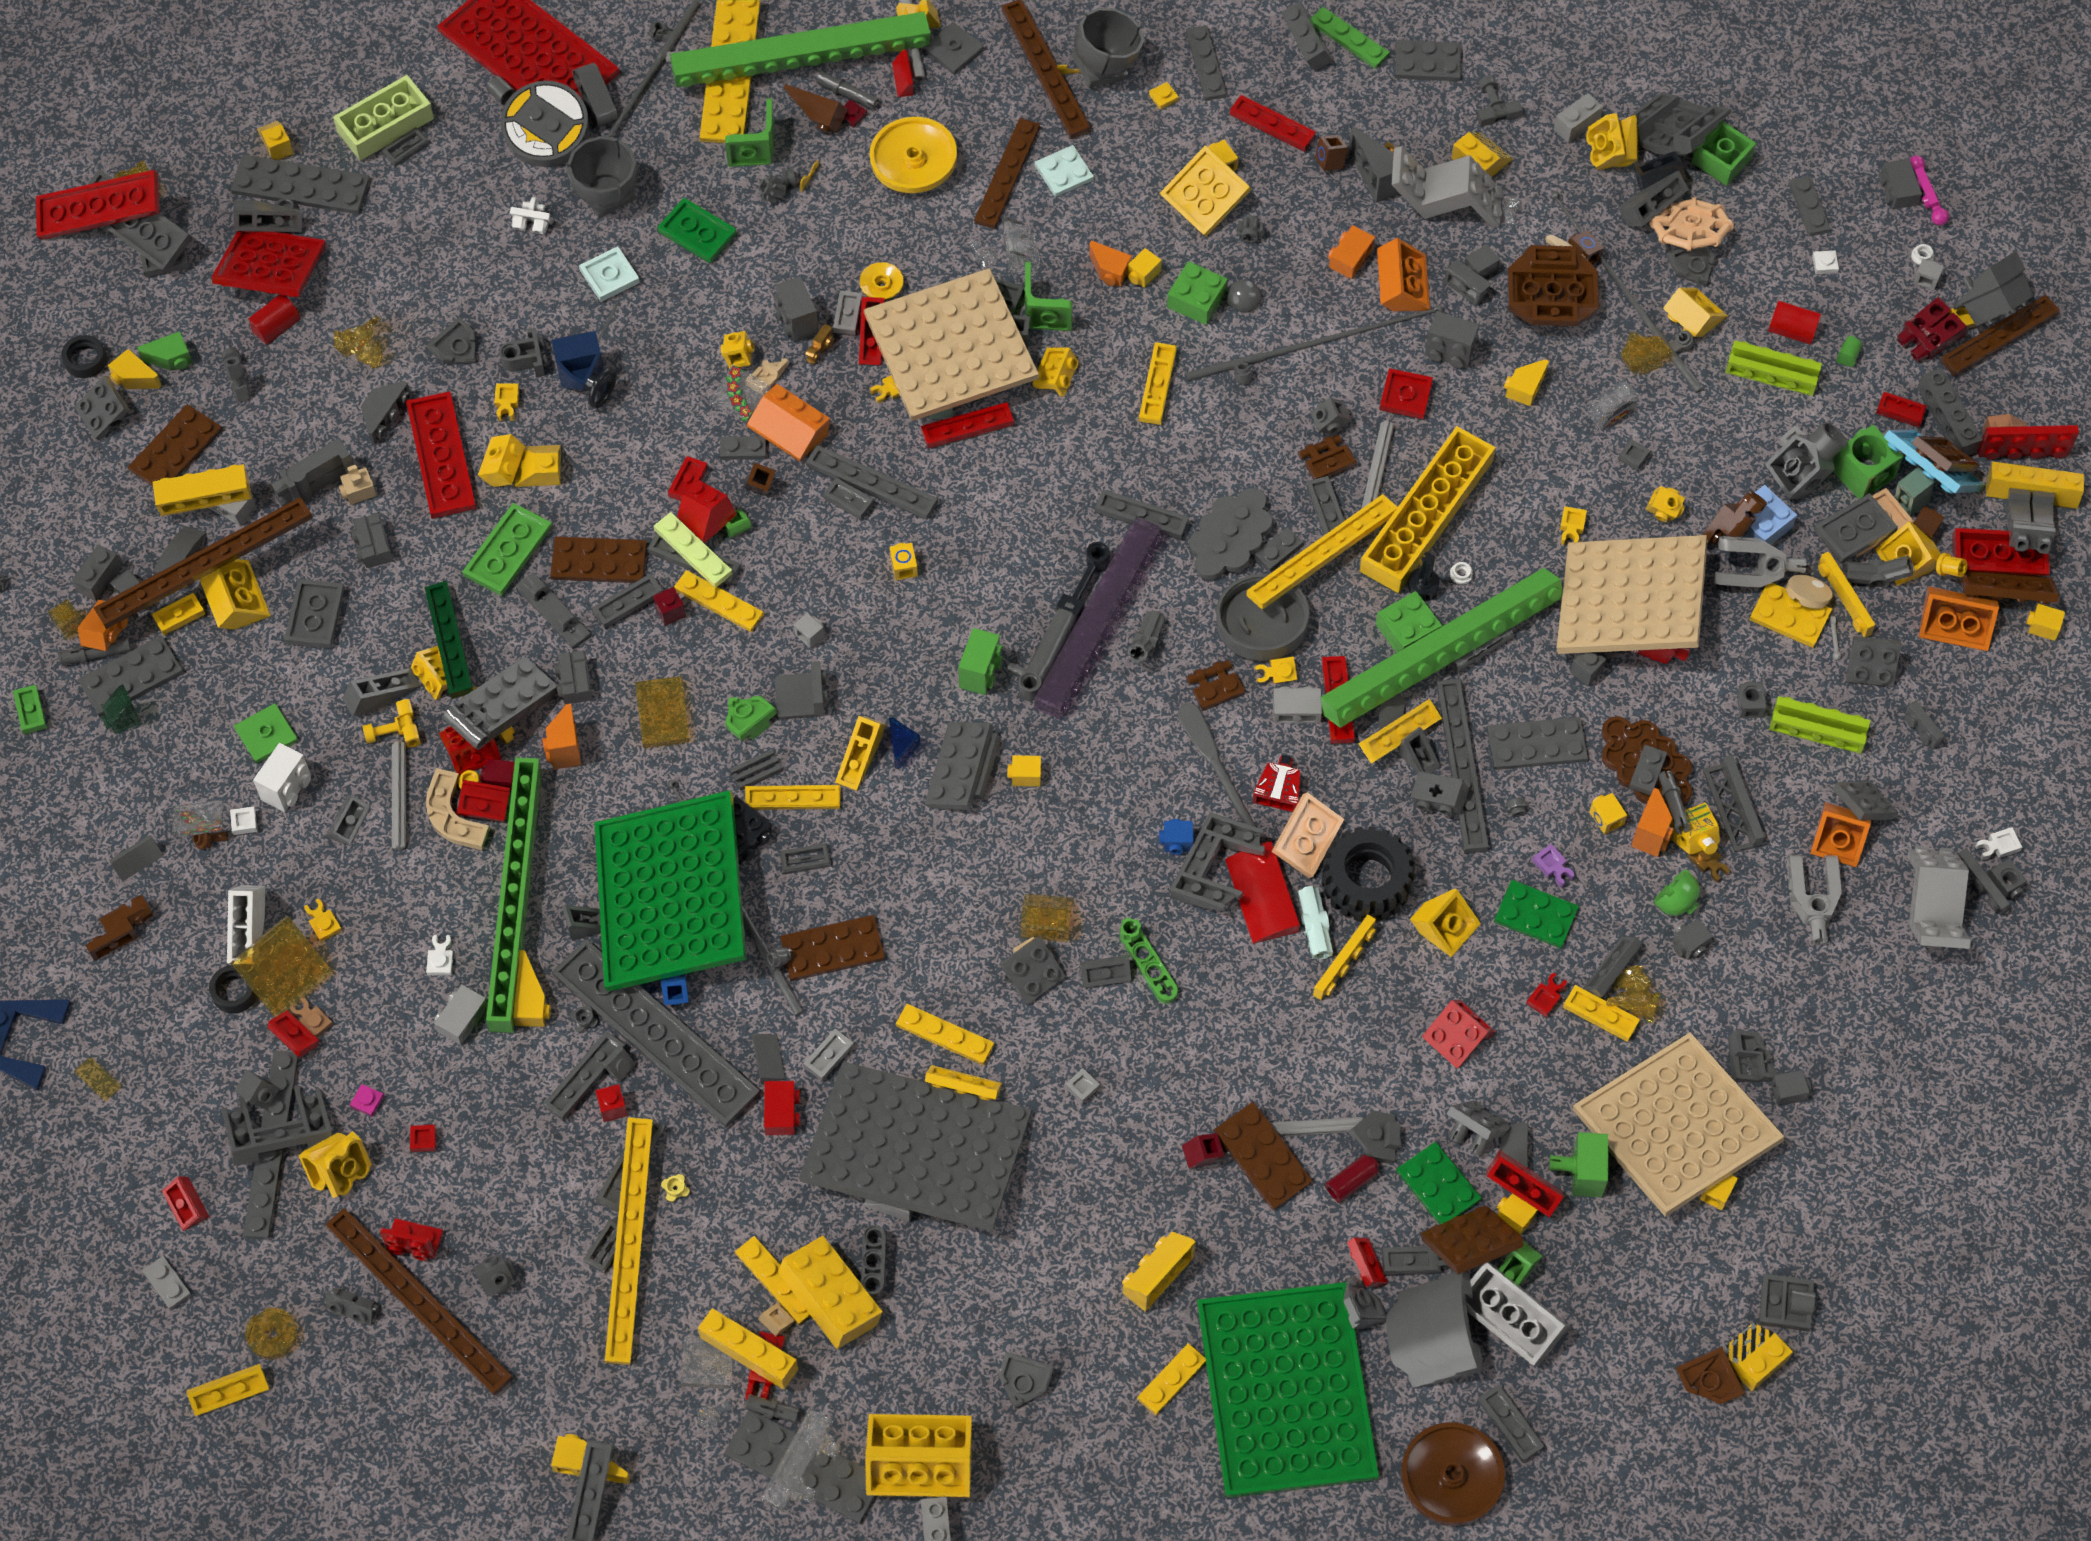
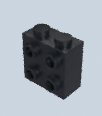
M735 796L733 801L738 861L740 865L744 860L749 861L754 856L755 849L760 844L765 845L771 839L772 828L769 821L738 796Z

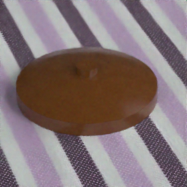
M1445 1422L1424 1429L1410 1442L1401 1464V1481L1408 1500L1419 1513L1440 1524L1459 1526L1473 1523L1483 1518L1493 1509L1503 1490L1505 1469L1499 1450L1484 1433L1463 1423Z

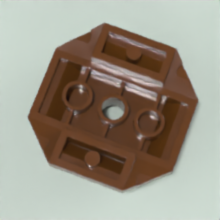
M1531 245L1508 268V310L1522 318L1525 322L1531 325L1578 326L1598 313V273L1596 268L1582 256V253L1576 246Z

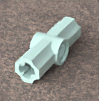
M1313 886L1304 887L1298 891L1302 910L1301 921L1302 925L1305 924L1306 931L1304 935L1308 937L1312 959H1326L1333 955L1329 937L1328 915L1323 910L1319 888Z

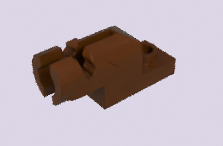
M1750 491L1736 504H1724L1702 534L1707 536V546L1713 543L1717 544L1719 537L1724 534L1732 537L1744 536L1754 521L1757 520V516L1754 514L1761 513L1767 502L1758 494Z
M142 894L131 899V907L126 906L124 903L99 919L106 934L93 938L90 943L85 945L94 961L138 938L132 927L140 926L153 916Z

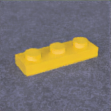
M1577 985L1573 987L1563 1005L1564 1009L1626 1042L1629 1041L1640 1021L1639 1018Z
M931 1065L926 1072L924 1081L931 1083L936 1088H952L959 1094H975L983 1100H996L1002 1086L1000 1082Z
M1188 1343L1139 1394L1137 1400L1156 1416L1201 1369L1206 1362L1205 1357Z
M257 1364L186 1390L193 1412L195 1416L269 1390V1386L261 1364Z

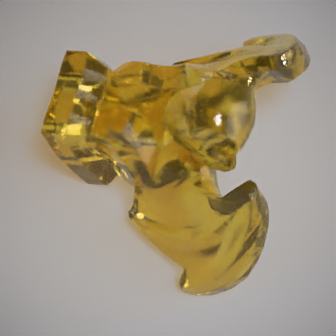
M375 315L361 326L348 328L344 332L334 331V347L345 357L351 356V353L356 354V359L361 363L370 365L371 369L378 368L383 356L381 344L377 340H374L372 345L369 342L372 340L373 327L381 318Z
M1642 966L1629 967L1616 978L1613 986L1614 991L1626 989L1627 992H1619L1615 997L1607 998L1606 1006H1616L1620 1009L1632 1010L1634 1016H1644L1647 1022L1652 1023L1661 993L1655 992L1651 994L1648 990L1651 981L1642 973Z

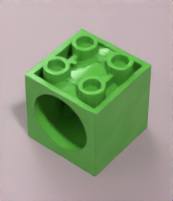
M1874 425L1867 429H1860L1854 438L1849 441L1847 440V445L1833 459L1835 469L1833 473L1858 499L1869 493L1873 494L1895 479L1904 457L1900 452L1893 450L1887 445L1889 441L1884 438V435ZM1856 458L1869 459L1875 465L1863 464Z

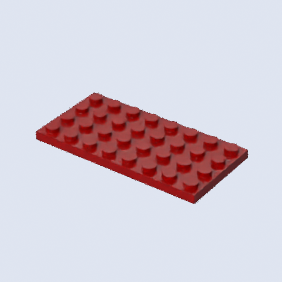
M467 0L437 26L439 33L493 75L501 76L515 91L534 82L554 81L570 87L581 97L573 78L574 69L595 63L605 85L620 74L618 66L532 0Z

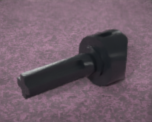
M1429 552L1424 553V556L1421 558L1420 567L1414 570L1408 579L1410 594L1416 591L1424 602L1434 599L1440 584L1437 573L1433 571L1435 556L1429 555Z

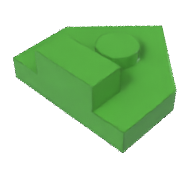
M752 696L751 699L732 697L728 701L729 709L725 725L740 741H743L748 736L753 740L770 727L769 719L776 715L777 711L762 696Z

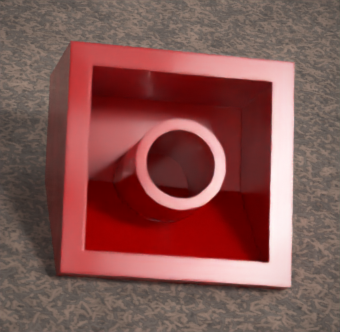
M698 480L682 495L677 518L703 543H706L737 514L726 494Z

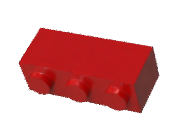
M1499 1150L1486 1169V1176L1549 1218L1563 1199V1191L1501 1150Z

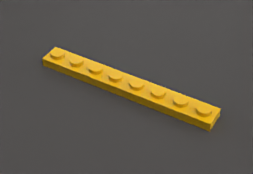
M1380 495L1247 590V597L1263 610L1388 521L1398 507L1385 495Z

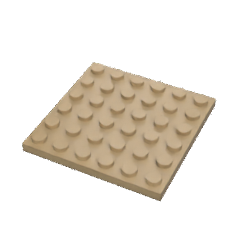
M990 268L864 309V315L911 421L1039 379L1036 367Z
M1707 536L1588 541L1575 544L1574 542H1569L1557 639L1558 654L1698 648Z
M1691 1032L1573 1105V1111L1592 1133L1608 1134L1609 1153L1665 1217L1784 1141L1782 1133Z

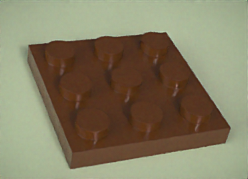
M1487 1205L1477 1207L1469 1213L1456 1216L1452 1220L1432 1226L1430 1229L1421 1232L1422 1241L1457 1274L1524 1247L1523 1238Z

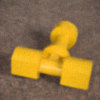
M410 699L396 702L399 716L395 717V722L374 728L372 723L362 726L367 744L376 742L375 737L396 731H398L399 735L404 734L407 748L416 747L421 744L417 726L413 724L415 718Z

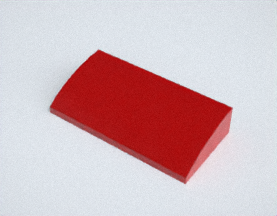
M1955 528L1952 534L1953 557L1967 561L1966 572L2049 576V553H2039L2037 549L2016 551L2015 547H2009V531Z
M1271 841L1260 844V846L1265 847L1264 856L1240 851L1225 859L1234 889L1243 891L1244 894L1238 901L1253 944L1298 933L1300 927L1277 856L1272 852L1273 845Z

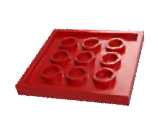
M237 231L212 275V284L261 291L269 294L286 295L288 297H299L326 247L325 240L269 231Z

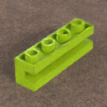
M1734 340L1725 373L1813 396L1822 363L1812 359L1800 358L1790 353L1774 351L1767 347L1751 345L1745 341Z
M1778 696L1769 730L1861 754L1866 742V733L1869 729L1870 720L1864 719L1860 715H1849L1841 713L1837 709H1826L1818 707L1814 703H1803L1795 701L1791 697Z

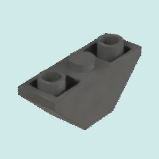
M401 381L374 388L362 403L361 409L372 444L375 445L379 439L384 438L390 422L396 421L402 405H406V400H410L411 393L407 382Z

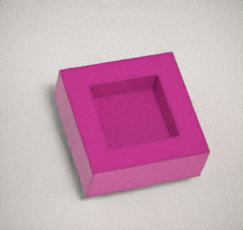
M361 1084L350 1103V1107L373 1117L384 1094Z

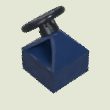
M596 331L552 339L561 385L565 388L586 389L590 391L588 397L590 407H601L608 400L615 387L617 373L612 367L604 369Z

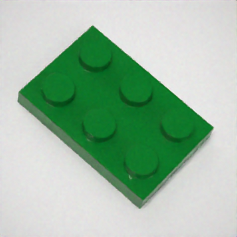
M683 198L657 227L658 233L710 264L737 234L736 228L686 198Z
M1511 879L1494 923L1561 949L1579 905Z
M1436 1142L1396 1168L1398 1175L1439 1225L1462 1215L1482 1199Z

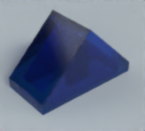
M892 717L889 718L895 769H900L921 745L920 735Z

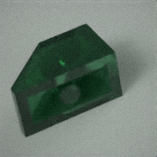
M124 685L118 686L102 706L105 715L102 716L103 722L107 729L112 728L115 735L141 724Z

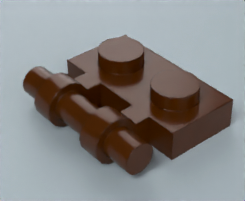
M1340 435L1325 437L1322 442L1314 445L1311 443L1306 445L1305 449L1298 451V456L1301 460L1307 457L1311 458L1305 461V467L1313 479L1326 476L1331 477L1356 466V460L1347 445L1344 444L1337 447L1338 444L1342 443ZM1326 449L1328 450V452L1319 455V452Z
M1230 660L1214 662L1211 667L1203 670L1199 668L1194 670L1193 674L1186 676L1189 685L1196 682L1199 684V687L1193 689V694L1202 711L1245 694V690L1236 673L1234 672L1229 675L1225 673L1226 670L1232 668ZM1213 675L1218 676L1219 679L1207 683L1206 678Z

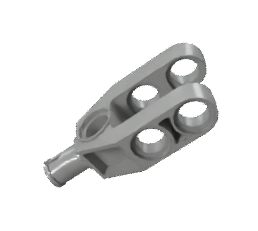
M1720 536L1718 541V549L1760 553L1757 560L1758 570L1753 572V574H1740L1736 571H1731V573L1715 572L1713 583L1728 586L1762 587L1784 578L1786 571L1804 573L1806 568L1802 566H1807L1805 558H1787L1785 553L1760 538ZM1774 559V565L1771 568H1767L1769 560Z
M1788 855L1787 866L1790 868L1788 884L1789 889L1792 890V893H1789L1790 903L1802 922L1811 925L1812 943L1818 945V940L1820 939V945L1828 942L1826 924L1829 923L1842 894L1837 855H1824L1826 870L1824 883H1827L1828 895H1807L1805 892L1802 856ZM1813 907H1818L1821 911H1816Z

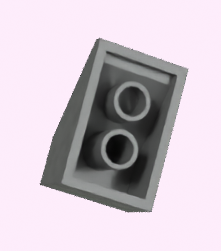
M1356 127L1351 128L1348 153L1376 203L1400 194L1392 186L1394 153Z

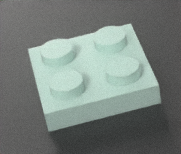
M1074 145L1035 161V167L1055 197L1094 180L1093 174Z
M618 246L579 265L581 273L600 302L640 283L639 277Z

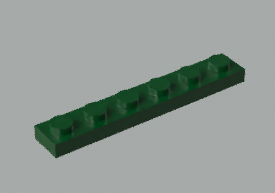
M443 581L424 588L451 699L467 695L474 689L447 581Z

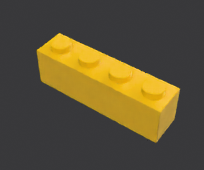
M1992 461L1986 479V496L2007 499L2009 488L2031 491V502L2033 491L2054 493L2053 506L2077 509L2084 492V474Z
M244 464L231 465L222 469H209L201 473H188L180 477L162 478L159 481H153L155 505L160 516L252 499L249 475Z
M713 1308L698 1327L702 1340L785 1390L799 1370L795 1358Z

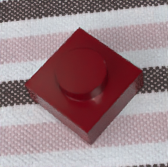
M849 100L844 105L848 110L843 122L854 128L867 115V110L852 100Z

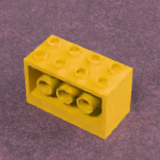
M868 1415L865 1455L866 1495L970 1497L972 1416Z

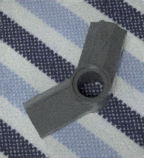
M1908 555L1890 561L1873 560L1868 563L1845 561L1842 572L1850 583L1868 584L1870 589H1873V587H1882L1884 589L1889 586V582L1913 576L1914 565Z
M1155 610L1146 612L1140 630L1135 633L1132 644L1128 648L1127 654L1132 662L1139 664L1148 657H1154V648L1158 647L1159 635L1165 623V616Z

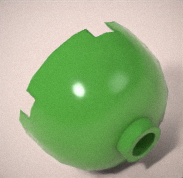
M1684 869L1654 899L1653 903L1667 915L1680 916L1685 912L1691 914L1699 906L1696 902L1700 896L1701 888L1699 883L1687 869Z

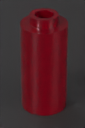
M1363 1154L1328 1180L1324 1186L1337 1203H1341L1379 1174V1164L1372 1156L1368 1157Z

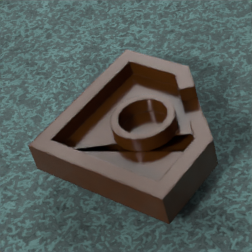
M1722 1346L1675 1367L1687 1392L1700 1395L1719 1404L1744 1394Z

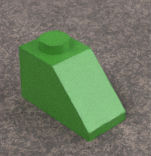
M180 331L137 347L143 362L170 371L184 369L188 364L192 363Z
M1524 1241V1247L1510 1252L1499 1268L1519 1286L1528 1278L1543 1257Z

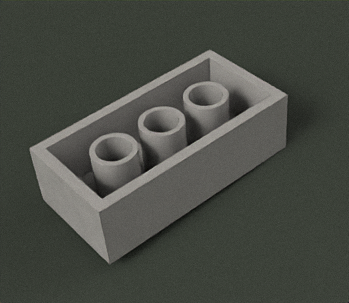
M1490 1262L1484 1263L1470 1281L1473 1298L1466 1300L1467 1312L1533 1366H1539L1570 1327Z

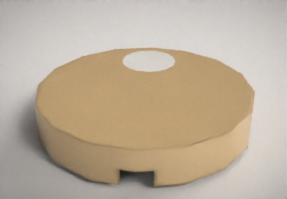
M1792 576L1786 585V592L1793 600L1794 598L1800 600L1799 604L1814 609L1824 608L1826 604L1829 605L1832 599V591L1829 586L1811 576Z

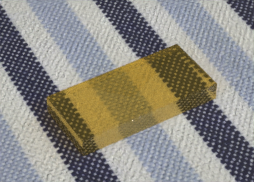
M91 1057L74 1071L104 1101L108 1100L121 1088Z

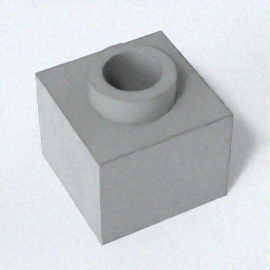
M1922 259L1913 283L1935 290L1944 266L1935 261Z
M808 613L794 624L795 635L810 649L824 638L822 622L816 617L812 618Z

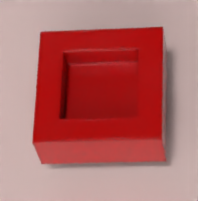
M435 1124L410 1126L411 1152L436 1151Z

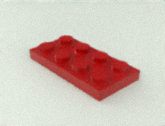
M2078 425L1986 427L1978 456L1986 457L1989 460L1998 457L2018 459L2021 456H2031L2034 459L2042 458L2043 456L2063 458L2069 455L2079 434Z

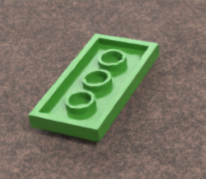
M512 503L462 571L463 576L503 596L551 530L552 522Z

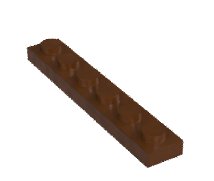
M1019 118L976 214L975 224L992 229L996 228L1039 131V123Z
M2044 295L1945 354L1940 362L1956 377L2059 314L2060 309L2047 295Z

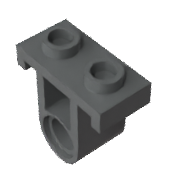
M536 328L527 329L528 339L507 342L500 347V360L505 370L515 372L534 368L536 377L545 376L544 368H547L548 365L546 355H541L540 349H544L542 335L537 336Z

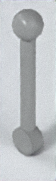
M1830 616L1834 645L1833 659L1840 660L1842 654L1839 652L1836 617Z

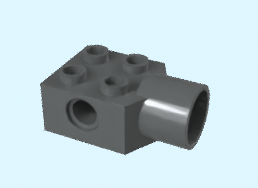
M1824 422L1811 435L1795 434L1765 463V466L1789 499H1804L1835 470L1833 458L1847 445V440L1836 426L1829 422Z

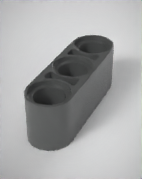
M591 63L574 69V81L594 126L600 127L617 121L616 108L597 65Z
M871 1225L866 1228L863 1234L861 1285L874 1301H878L883 1297L885 1289L886 1234L882 1227ZM874 1236L881 1238V1241L875 1244L868 1240ZM871 1260L880 1262L877 1267H870L867 1264ZM870 1284L879 1286L876 1291H869L866 1288Z

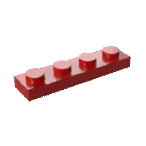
M1243 95L1239 96L1230 109L1231 116L1304 152L1316 136V131Z
M1006 402L922 425L921 432L927 449L1013 426L1014 420Z
M1345 656L1322 657L1325 694L1348 681ZM1328 719L1330 744L1354 743L1353 721L1340 728Z

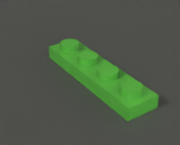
M1322 7L1312 17L1316 29L1375 69L1389 56L1390 52L1326 8Z

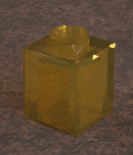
M68 599L48 611L53 624L65 640L78 632V626L81 624L82 619Z

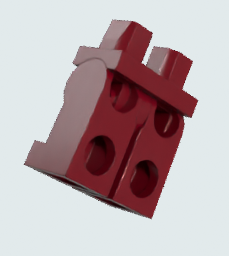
M1938 296L1911 320L1904 323V330L1897 336V341L1904 348L1914 342L1917 347L1911 350V356L1919 363L1927 357L1931 360L1951 343L1965 337L1967 326L1954 312L1952 313V310Z

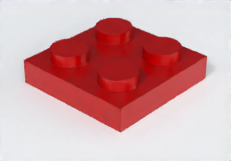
M1389 368L1379 410L1424 419L1433 377Z

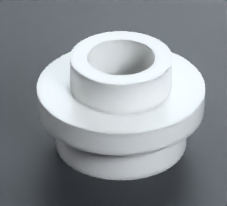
M1921 244L1913 249L1911 257L1916 264L1920 265L1922 259L1933 261L1934 253L1929 245Z
M1465 562L1456 563L1450 570V578L1457 584H1467L1473 577L1472 568ZM1464 572L1465 576H1460L1457 573Z

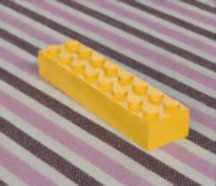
M1456 426L1362 556L1359 572L1399 594L1407 583L1410 574L1420 565L1424 553L1430 551L1492 464L1496 447Z

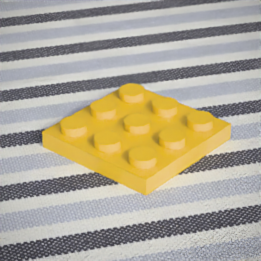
M1204 146L1160 192V195L1198 231L1207 237L1252 189L1209 148Z

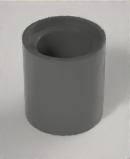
M501 76L492 78L487 85V91L502 105H505V102L516 92Z

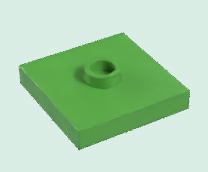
M275 703L234 725V729L256 764L269 758L279 743L289 747L298 742L297 737Z

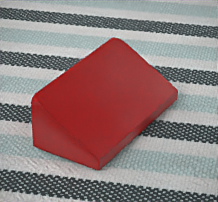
M903 49L892 62L898 97L914 95L908 52L906 49Z
M178 1176L162 1190L183 1231L210 1217L189 1177Z

